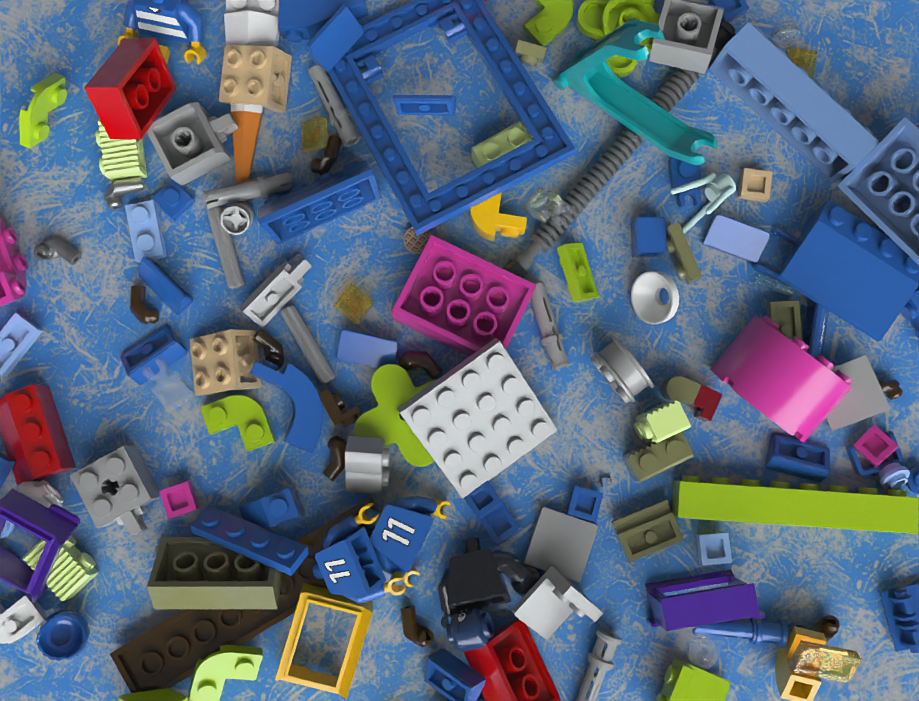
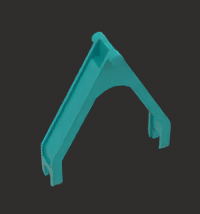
M634 19L628 20L587 48H582L567 68L553 80L556 87L560 90H564L568 86L670 157L693 165H700L705 162L703 155L694 153L695 150L704 145L715 149L718 147L712 133L688 126L622 82L607 65L606 60L614 55L638 61L647 59L649 51L645 45H640L639 43L649 37L665 40L657 24Z

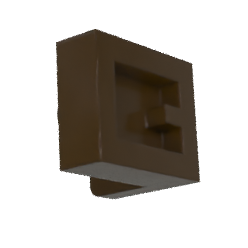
M327 388L318 393L335 426L342 424L344 428L355 423L358 419L357 415L362 413L359 406L343 413L342 409L346 406L338 392L333 394Z

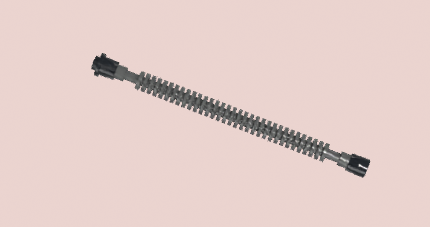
M727 21L720 23L710 61L716 54L719 55L723 47L736 35L735 28ZM678 68L650 100L667 112H670L673 106L678 103L702 74ZM626 127L611 146L607 148L606 152L596 161L597 163H594L592 168L587 171V174L579 180L578 185H575L573 190L568 193V196H565L563 201L554 209V212L550 213L549 218L547 217L544 220V223L539 226L540 229L537 228L534 232L535 234L530 236V240L533 243L524 253L520 252L514 260L510 259L502 269L524 279L528 274L527 270L533 264L532 260L541 250L547 252L550 249L549 247L554 245V241H557L559 236L564 233V230L568 229L569 225L579 216L578 214L582 213L583 209L588 206V203L596 197L597 192L602 190L607 181L616 174L621 165L630 158L631 154L635 152L645 139Z

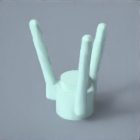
M712 172L705 178L670 190V194L674 195L707 184L705 195L710 202L682 228L684 234L705 214H711L728 196L735 192V182L729 175L722 173L716 176Z

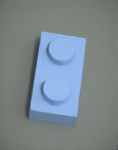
M154 200L125 205L135 261L141 263V259L144 256L152 260L167 257L157 203Z
M15 313L0 331L1 377H7L43 332L19 313Z

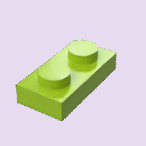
M570 243L557 247L560 265L563 268L568 291L573 303L598 298L599 295L583 243Z

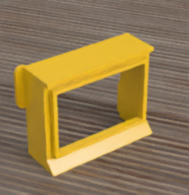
M303 583L279 661L275 681L280 679L337 693L347 700L373 614V600L357 603L344 595L332 594L326 588ZM309 603L357 615L338 677L291 664Z

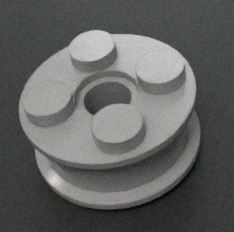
M612 336V342L599 353L595 350L592 352L594 356L590 358V361L604 375L605 381L625 404L628 402L634 403V396L647 386L652 389L654 384L627 348L615 336Z

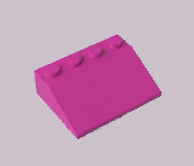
M431 235L392 309V320L469 357L495 338L501 342L506 350L537 285Z

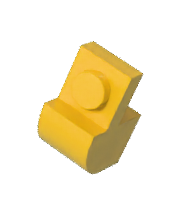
M502 192L470 208V220L474 230L482 238L494 242L496 231L501 232L502 236L517 238L518 234L524 235L527 217L499 213Z
M794 626L786 647L778 648L775 678L780 698L791 701H813L822 682L816 668V663L827 642L824 633Z

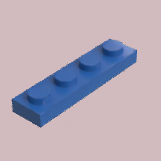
M210 505L190 524L193 534L290 576L294 574L309 554L307 545Z

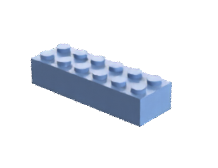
M749 22L723 47L709 68L719 80L831 183H834L854 169L880 143L869 128L862 126L856 121L847 108L840 106L833 100L825 88L818 86L809 78L808 73L803 68L796 66L787 57L784 50L774 46L765 37L761 29L754 27Z

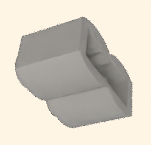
M348 436L345 450L346 492L382 495L383 486H389L390 469L385 468V466H389L390 448H385V439Z

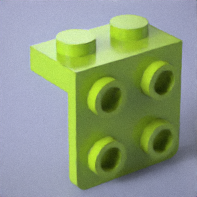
M674 657L672 665L666 671L665 683L661 693L657 695L655 701H725L730 683L718 675Z

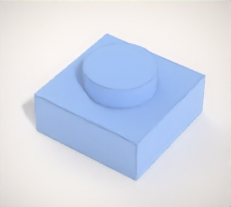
M728 532L696 534L699 564L732 563Z

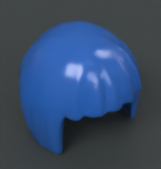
M70 609L60 610L49 615L40 623L37 630L36 642L39 651L51 660L73 659L86 648L90 635L88 622L81 613Z

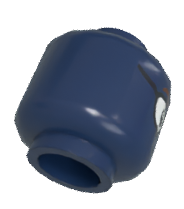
M479 607L454 612L451 616L450 624L446 628L450 643H455L460 651L483 648L490 638L494 636V626L490 614L484 612Z

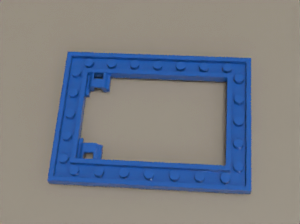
M413 0L361 26L364 32L363 35L330 71H327L417 236L575 155L574 145L482 0ZM439 26L440 29L444 30L449 44L466 35L469 37L532 140L428 193L368 85L384 77L381 67L376 60L381 55L380 51L428 27L432 30ZM366 67L368 68V70H366V71H364V72H362V73L360 72V70H362V69H364V68H366Z

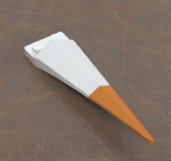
M226 0V11L224 14L226 45L275 46L277 48L280 37L278 28L279 0ZM230 104L231 116L239 128L232 132L236 184L247 182L250 179L263 106Z

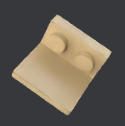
M226 45L219 102L224 104L261 105L274 112L285 113L292 56L275 46Z
M230 329L190 339L193 383L196 396L229 390L262 388L261 379L249 374L254 362L259 363L258 346L252 340L256 334L255 330Z

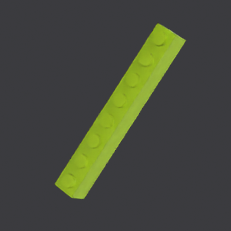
M682 475V481L673 480L672 512L678 518L919 534V498L907 496V490L888 489V495L878 494L877 488L858 487V493L848 492V486L829 485V491L818 490V484L800 483V489L789 488V482L770 481V487L759 486V480L741 479V485L730 484V478L712 477L711 483L700 482V476Z

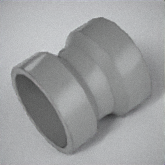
M245 202L232 203L222 212L220 218L221 225L229 234L240 235L253 223L254 211Z

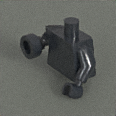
M466 538L462 541L464 554L450 558L449 567L445 569L438 585L441 610L445 612L441 619V626L446 629L447 625H449L448 617H451L456 611L472 607L482 609L512 602L502 573L511 579L513 589L521 597L527 594L541 576L532 566H522L519 563L522 560L515 554L501 550H481L479 538Z

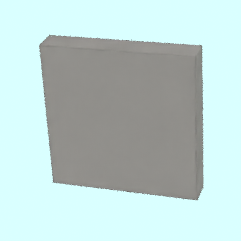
M866 354L838 364L831 370L833 373L839 370L852 380L849 385L852 387L850 391L826 417L832 431L891 410Z
M542 506L523 562L545 571L553 566L566 578L581 582L599 526Z

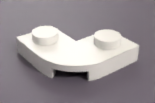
M30 594L22 597L7 610L0 603L1 644H10L21 639L48 617L38 602L33 604Z

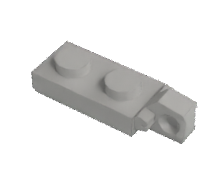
M298 253L288 263L285 261L239 308L261 328L264 327L302 288L300 285L304 280L302 276L312 265Z

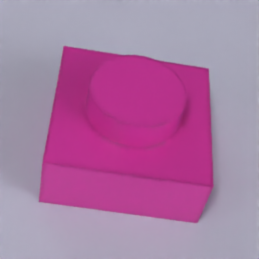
M874 425L853 444V447L877 468L898 448V444Z
M191 481L159 491L168 519L200 509Z

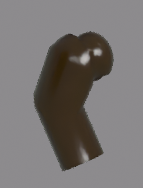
M415 606L400 608L404 636L420 647L431 645L434 640V634L427 627L417 622Z
M827 615L822 617L812 627L796 625L795 627L824 633L825 639L828 641L838 632L840 622L835 616Z

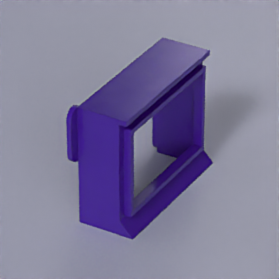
M12 488L0 499V536L7 520L46 541V545L35 571L31 569V566L22 561L18 555L0 546V579L30 594L33 604H35L48 589L46 582L65 541L77 529L80 519L56 504H52L47 508Z
M731 569L645 584L651 617L646 618V621L651 627L661 626L666 631L748 617L753 619L765 618V613L759 611L754 583L747 584L735 578ZM728 582V586L693 591L670 596H665L663 594L667 592Z

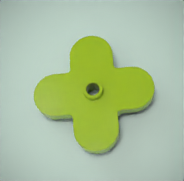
M586 0L578 10L576 23L583 35L599 40L630 19L658 25L660 14L658 12L655 13L653 8L655 0ZM653 37L646 38L639 43L647 47L649 55L654 40ZM614 55L607 59L606 62L612 72L618 78H622L633 72L638 60Z
M387 364L378 368L371 379V389L378 402V406L363 413L357 419L354 427L355 436L385 439V447L396 443L404 459L413 466L424 467L432 464L434 459L406 421L400 418L397 408L436 380L415 387L409 374L401 366Z

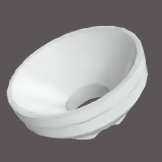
M650 271L641 274L635 280L631 290V303L636 315L645 323L652 325L666 322L674 316L679 305V293L671 277L663 272ZM662 288H665L669 293L667 304L662 303L659 297Z
M44 480L41 482H22L14 488L47 508L52 504L62 507L64 502L62 495Z

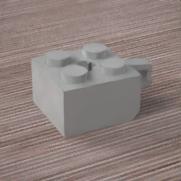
M665 0L658 22L665 40L654 38L649 61L706 74L724 8L701 3L702 0Z
M193 102L154 121L147 134L169 177L183 186L232 160L223 142L228 140L227 135L239 128L231 114L228 113L219 118L215 116L209 117L207 111L199 102Z
M122 446L70 475L97 529L107 527L116 521L119 526L124 524L131 536H135L148 529L141 515L145 513L143 506L158 499L160 494L136 446ZM115 481L118 482L119 488H114V485H116Z

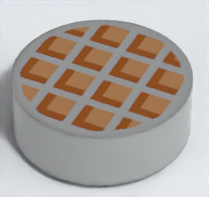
M410 227L405 232L403 238L406 250L412 255L420 256L431 233L427 230L417 236L414 229Z

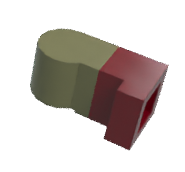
M682 376L667 379L661 388L662 395L667 401L676 400L696 409L694 417L704 422L712 420L723 395Z

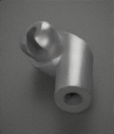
M141 177L121 179L113 182L104 193L107 207L111 210L120 209L123 206L122 198L126 193L143 191Z
M61 239L44 241L35 246L33 251L34 256L41 261L62 257L68 263L74 265L81 258V254Z

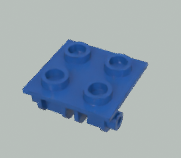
M919 583L879 592L895 651L899 652L910 649L911 653H919Z

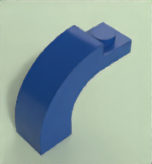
M263 359L261 364L254 362L249 374L279 387L287 394L291 401L293 409L292 420L282 441L313 454L323 426L322 404L313 383L303 372L289 363L285 366L283 372L280 373L278 372L279 366Z

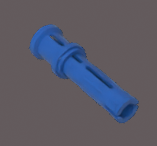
M750 618L749 621L731 620L695 626L692 629L694 635L701 634L749 639V642L754 645H759L763 642L777 644L778 647L785 648L788 642V626L786 621L781 619L778 622L761 621V619Z

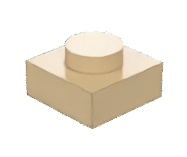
M750 168L741 170L738 198L766 203L770 199L773 172Z

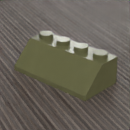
M162 537L147 589L154 609H277L282 586V572L202 537Z

